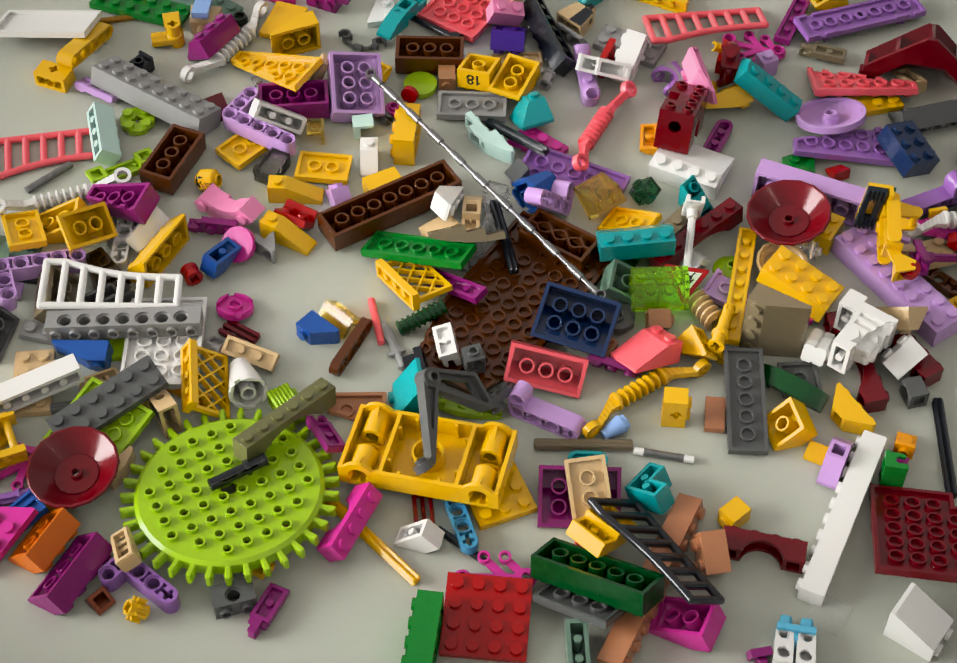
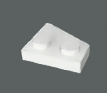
M376 0L367 20V27L380 26L387 14L395 6L394 1Z

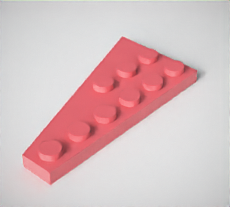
M807 67V76L814 96L860 97L861 95H868L870 97H877L878 95L893 97L895 95L910 97L918 95L919 88L915 81L895 78L887 81L879 76H876V79L867 78V75L842 71L833 74L826 69L818 72L813 71L811 67Z

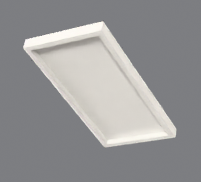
M8 10L0 19V37L86 38L103 17L102 11Z

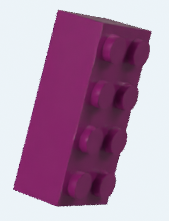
M327 79L308 80L297 92L276 83L258 84L260 100L301 114L307 120L330 118Z

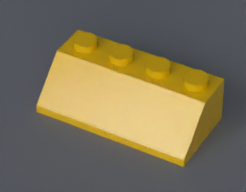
M185 214L169 219L160 228L155 237L151 238L144 250L140 251L138 257L129 264L127 271L161 274L190 240ZM130 279L131 282L137 283V280ZM144 281V287L149 289L155 281Z

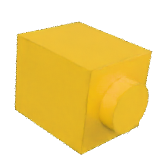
M736 496L719 509L717 521L722 528H724V525L740 528L749 521L751 508Z

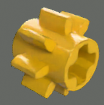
M135 595L133 600L128 599L123 606V614L127 615L126 620L140 624V620H146L150 613V606L146 604L148 600Z

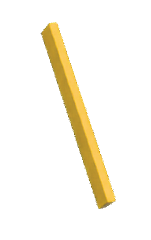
M739 227L727 297L728 307L732 303L736 309L728 328L729 337L724 344L739 346L757 238V234L751 228Z

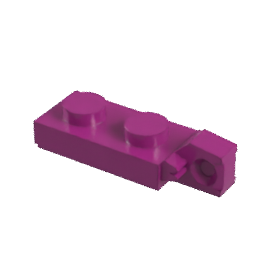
M204 216L201 219L190 218L187 225L190 232H201L209 235H224L229 228L239 226L237 220Z
M270 582L249 614L248 624L250 626L247 629L248 637L256 640L261 630H267L289 597L290 590Z

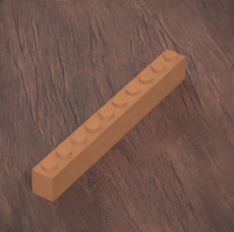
M679 493L662 528L683 552H687L690 546V539L692 535L697 533L698 523L700 520H703L706 510L703 508L702 499ZM651 548L652 552L673 553L669 548ZM646 558L642 567L662 574ZM662 561L667 567L681 566V562ZM666 578L664 585V598L661 600V602H663L665 599L666 589L668 585H671V583ZM660 601L643 617L626 612L616 620L596 658L597 663H633L635 653L640 651L643 636H646L649 632L652 618L655 619L657 616Z

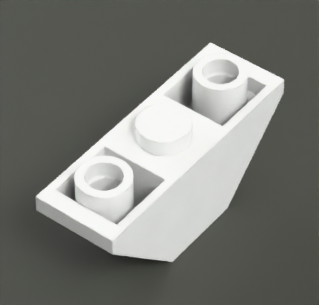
M439 186L434 193L430 208L442 220L447 221L450 216L453 217L455 210H458L459 205L462 204L465 194H462L464 187Z

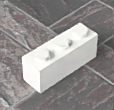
M255 97L248 113L255 119L299 135L302 134L307 118L301 114Z

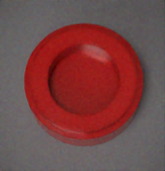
M405 86L401 91V97L407 103H414L418 99L419 93L413 86Z

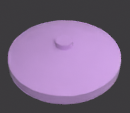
M829 96L812 99L803 103L799 113L796 114L797 125L805 131L816 134L849 132L860 127L866 121L865 106L861 102L847 97Z

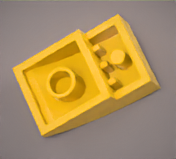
M602 506L606 511H619L615 507ZM592 508L587 509L583 517L573 519L566 532L569 537L597 558L614 551L627 541L602 520ZM617 520L621 524L637 525L632 520Z

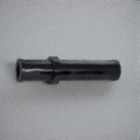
M264 453L248 461L245 459L242 461V464L207 479L208 485L212 491H215L245 475L250 476L254 471L269 465L268 459Z

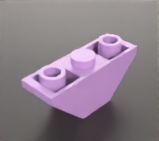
M838 436L832 438L816 480L817 484L836 490L854 442Z

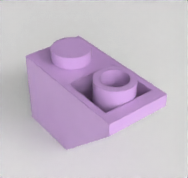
M342 182L328 185L329 189L324 190L331 207L352 198L349 186L343 185Z

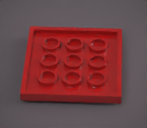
M448 572L439 656L526 663L533 579Z

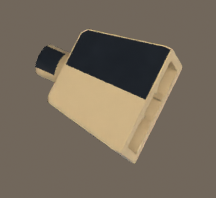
M575 2L557 12L556 24L560 22L583 37L594 24L596 8L593 4L584 6L579 2Z
M162 390L148 399L150 408L155 413L154 419L165 438H169L167 433L169 427L177 434L184 431L177 403L167 390ZM164 415H169L170 419L166 421L167 419Z

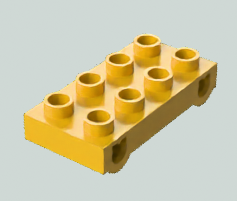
M381 402L361 404L337 466L340 482L356 485L370 482L375 488L499 510L518 448V432L500 422L490 421L478 424L438 417L436 464L430 470L417 476L413 470L414 462L424 456L419 413L395 410Z

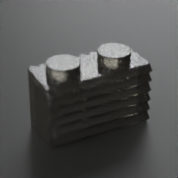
M273 147L268 153L265 152L261 162L255 164L253 168L255 181L268 185L269 175H284L291 166L290 154Z

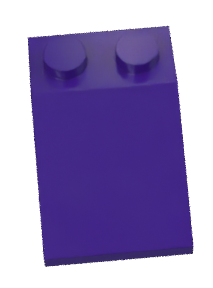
M495 25L491 29L490 50H494V53L511 51V54L520 55L525 50L528 28Z

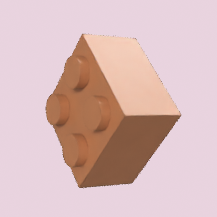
M725 529L704 531L692 535L690 549L695 554V561L693 563L705 577L732 572Z

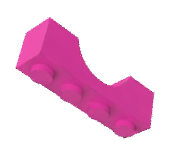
M370 482L353 487L345 500L349 504L346 515L333 529L325 533L316 550L329 562L345 560L382 499L383 495Z

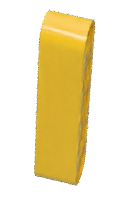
M99 21L86 38L72 39L57 53V64L76 68L111 38L113 26Z

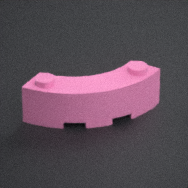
M214 183L194 202L199 211L205 212L213 218L237 220L239 226L251 224L266 209L253 195L249 198L234 200L231 195L219 189Z

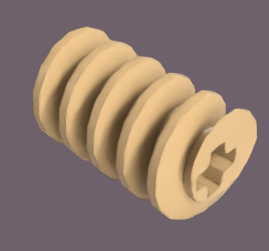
M703 289L694 292L686 301V305L705 329L712 331L717 327L722 310H718V306L714 304L709 295L705 294Z

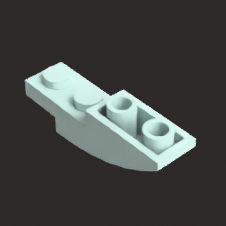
M472 111L465 113L468 139L487 155L502 162L513 164L515 150L512 145L505 141L504 136L500 135L496 129L489 131L488 127H485L479 117L475 116Z

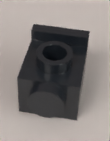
M142 50L138 52L139 55L129 61L135 66L147 70L149 73L155 70L153 57Z

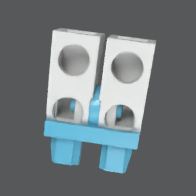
M781 615L774 633L771 663H793L794 651V663H816L817 628L813 626L812 619L803 618L800 621V625L792 624L791 616Z

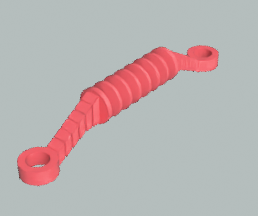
M631 80L623 82L620 86L621 93L607 106H601L581 137H579V154L574 155L572 158V165L576 171L582 172L588 169L589 151L593 150L608 124H610L616 108L626 99L636 95L637 89Z

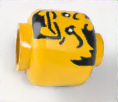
M200 169L194 177V183L200 191L204 192L212 183L220 188L222 176L216 169Z

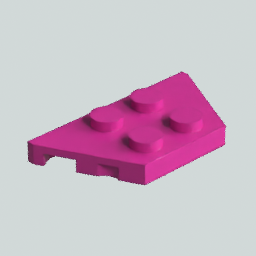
M0 506V561L39 513L35 508Z

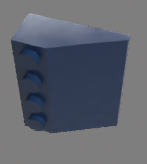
M548 281L530 336L605 358L622 310V303Z

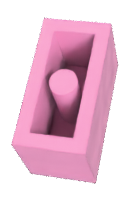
M491 0L486 8L487 23L518 27L525 17L523 2Z

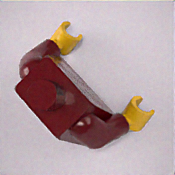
M735 41L712 42L715 48L711 49V51L718 53L723 51L720 77L716 82L711 80L715 92L718 87L721 88L735 83L734 79L738 70L741 47H738Z

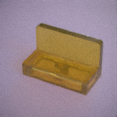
M325 300L318 313L340 330L341 339H345L351 326L355 327L360 320L358 316L337 301Z

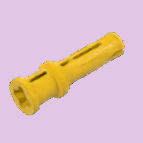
M728 303L724 304L717 327L712 330V338L707 344L708 349L712 352L721 353L725 349L724 343L729 337L728 328L736 309L732 303L729 304V307Z

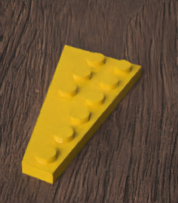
M241 50L230 59L233 66L295 92L323 64L321 57Z

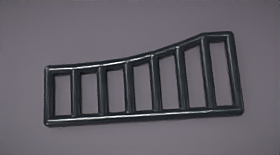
M588 498V504L597 515L638 549L664 575L688 604H724V597L638 500ZM602 506L634 508L637 512L606 511ZM617 520L646 521L649 526L626 525L619 523ZM634 534H655L660 539L637 538ZM648 547L669 548L673 553L652 552ZM662 561L681 562L685 567H667ZM676 576H694L697 581H680ZM689 590H706L710 596H693Z

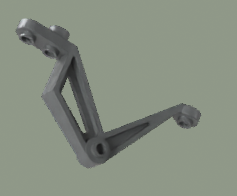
M428 367L417 372L414 381L417 387L424 456L414 462L413 470L416 475L425 473L436 464L439 396L481 413L490 410L495 415L506 408L503 400L509 397L514 385L512 383L508 384L506 381L496 387L498 389L496 392L488 393L476 372ZM441 380L464 383L470 394L441 384Z

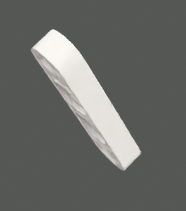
M118 218L116 224L118 236L113 240L110 257L120 269H123L129 263L131 247L124 241L128 234L121 235L120 232L124 230L130 232L135 227L136 222L127 220V224H125V219ZM120 244L127 245L125 248H117Z

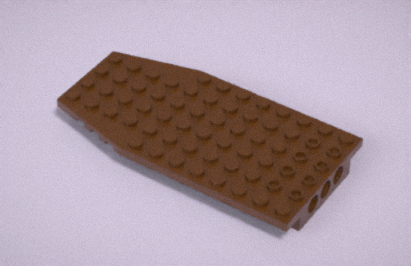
M540 208L533 215L525 211L519 214L521 217H525L545 240L553 244L570 264L572 263L585 275L588 281H591L596 286L603 276L604 268L612 261L600 262L595 235ZM517 218L507 229L519 265V273L513 275L509 273L500 240H496L463 277V279L487 287L488 293L477 304L448 294L443 299L448 314L445 315L444 313L442 317L438 316L437 320H432L430 328L425 333L423 342L420 343L421 348L425 351L429 367L465 371L462 364L457 366L454 360L448 361L449 367H445L442 360H439L432 327L448 322L451 323L456 336L460 357L461 347L480 343L486 357V372L477 375L487 392L504 381L503 377L512 339L545 347L549 342L530 336L548 281L590 293L585 284L579 281L557 257H554L536 236L530 234L519 223ZM443 381L459 391L470 394L464 383Z

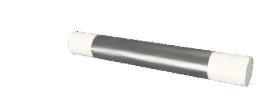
M634 447L633 455L694 463V456Z

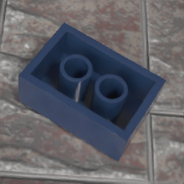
M913 120L886 124L876 138L903 178L930 174L940 161Z

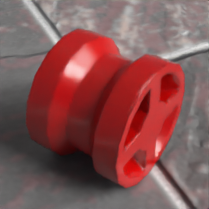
M190 262L182 266L180 274L188 286H195L202 281L203 274L196 263Z

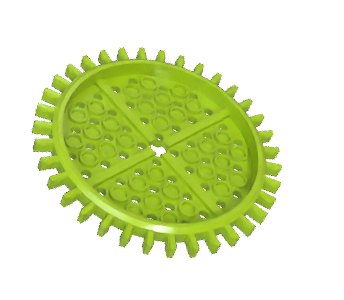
M239 408L237 418L227 419L225 410L220 409L219 420L209 422L208 416L202 413V425L193 427L191 422L185 419L183 420L185 431L179 435L169 427L167 433L170 441L166 444L157 438L152 439L153 447L157 450L153 455L144 450L139 452L141 460L146 462L145 466L131 463V474L137 475L139 478H124L123 483L125 489H133L135 492L120 493L121 504L134 503V506L119 508L121 519L136 517V519L122 524L123 527L128 526L131 532L140 529V532L132 535L136 546L145 541L148 543L139 549L142 560L156 552L158 555L152 560L155 570H158L166 561L172 563L168 568L170 578H174L179 570L184 568L187 569L186 579L189 584H192L197 572L205 573L207 586L212 585L215 574H224L226 585L232 586L233 573L243 572L247 583H252L253 575L251 570L262 567L266 577H271L270 563L277 560L285 569H288L289 561L286 556L288 553L293 551L302 559L306 556L304 547L300 545L304 540L315 546L319 544L318 535L312 532L314 528L325 532L329 531V522L320 519V516L336 517V507L325 505V502H340L339 491H326V488L340 487L339 476L324 477V475L337 472L336 461L321 465V462L331 459V453H326L325 450L315 453V450L322 447L317 438L306 442L305 440L310 436L308 426L296 434L293 432L296 428V422H293L274 439L264 453L269 465L254 471L250 476L245 475L231 482L236 487V491L232 494L221 490L222 487L224 489L231 486V483L212 491L207 479L242 464L239 459L234 457L232 439L263 417L261 409H257L253 419H246L243 408Z

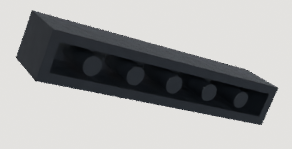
M525 0L523 3L524 19L528 23L527 27L532 31L533 38L539 44L538 48L543 52L545 61L550 65L549 69L553 70L556 75L565 77L573 69L577 61L544 0Z

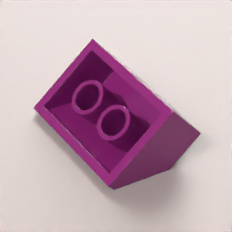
M221 13L215 17L216 20L207 24L202 32L193 36L194 39L189 42L187 58L189 61L210 59L241 31L232 14Z

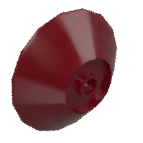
M780 180L769 183L754 193L747 204L746 218L751 230L763 240L776 245L796 246L812 241L825 231L831 221L832 207L827 196L815 185L801 180Z
M71 426L55 431L41 441L29 457L26 469L28 487L40 502L53 508L64 507L66 509H73L89 504L103 495L117 476L120 463L117 446L106 433L93 427Z

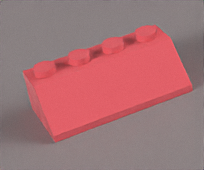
M512 339L503 380L513 383L523 380L528 382L533 388L580 398L589 360L587 357Z

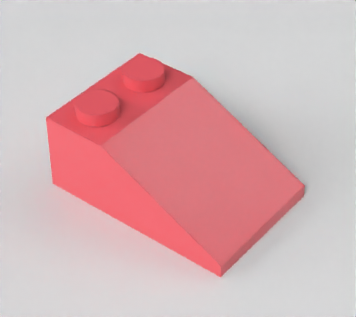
M653 325L639 331L611 352L610 357L637 374L679 363L683 341L676 338L674 334L665 331L663 327Z

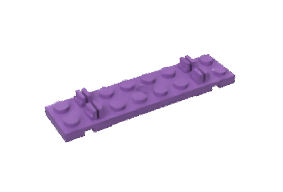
M869 0L825 11L813 12L811 16L806 14L796 16L793 19V23L807 43L819 40L827 42V40H831V37L892 23L900 25V23L904 24L905 20L925 16L927 10L919 0Z

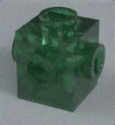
M652 177L636 180L632 184L633 187L629 194L638 206L649 205L656 199L662 189Z

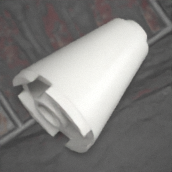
M242 357L236 358L230 363L229 400L237 408L251 409L256 407L257 403L263 402L266 399L267 385L247 359Z

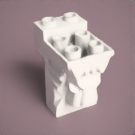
M851 288L838 305L833 327L841 332L833 340L827 366L842 374H845L851 368L854 361L862 365H868L870 362L874 363L877 354L881 353L883 348L887 349L892 345L899 321L893 316L867 304L868 297Z

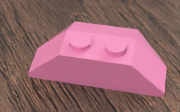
M691 47L688 49L682 62V79L687 81L688 84L703 85L709 89L707 102L717 104L715 89L698 47Z

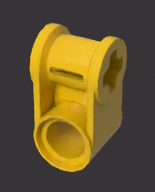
M179 11L162 13L167 39L169 41L180 40L182 32Z

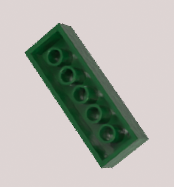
M555 537L531 555V578L537 579L542 583L554 585L559 589L568 590L579 596L593 599L596 602L607 604L615 609L632 613L635 616L643 617L664 598L665 577L663 574L608 555L597 558L584 547Z

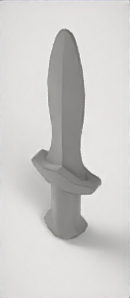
M382 321L383 335L391 348V353H388V357L395 358L398 363V370L404 371L402 357L406 352V348L401 349L392 329L385 321Z

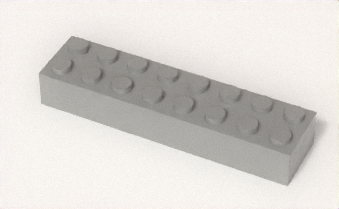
M112 56L92 65L90 84L171 125L176 124L204 134L220 126L222 108L202 99L198 95L188 92L186 89L161 79L159 76L147 72L145 69L135 66L133 63L127 62L118 56Z

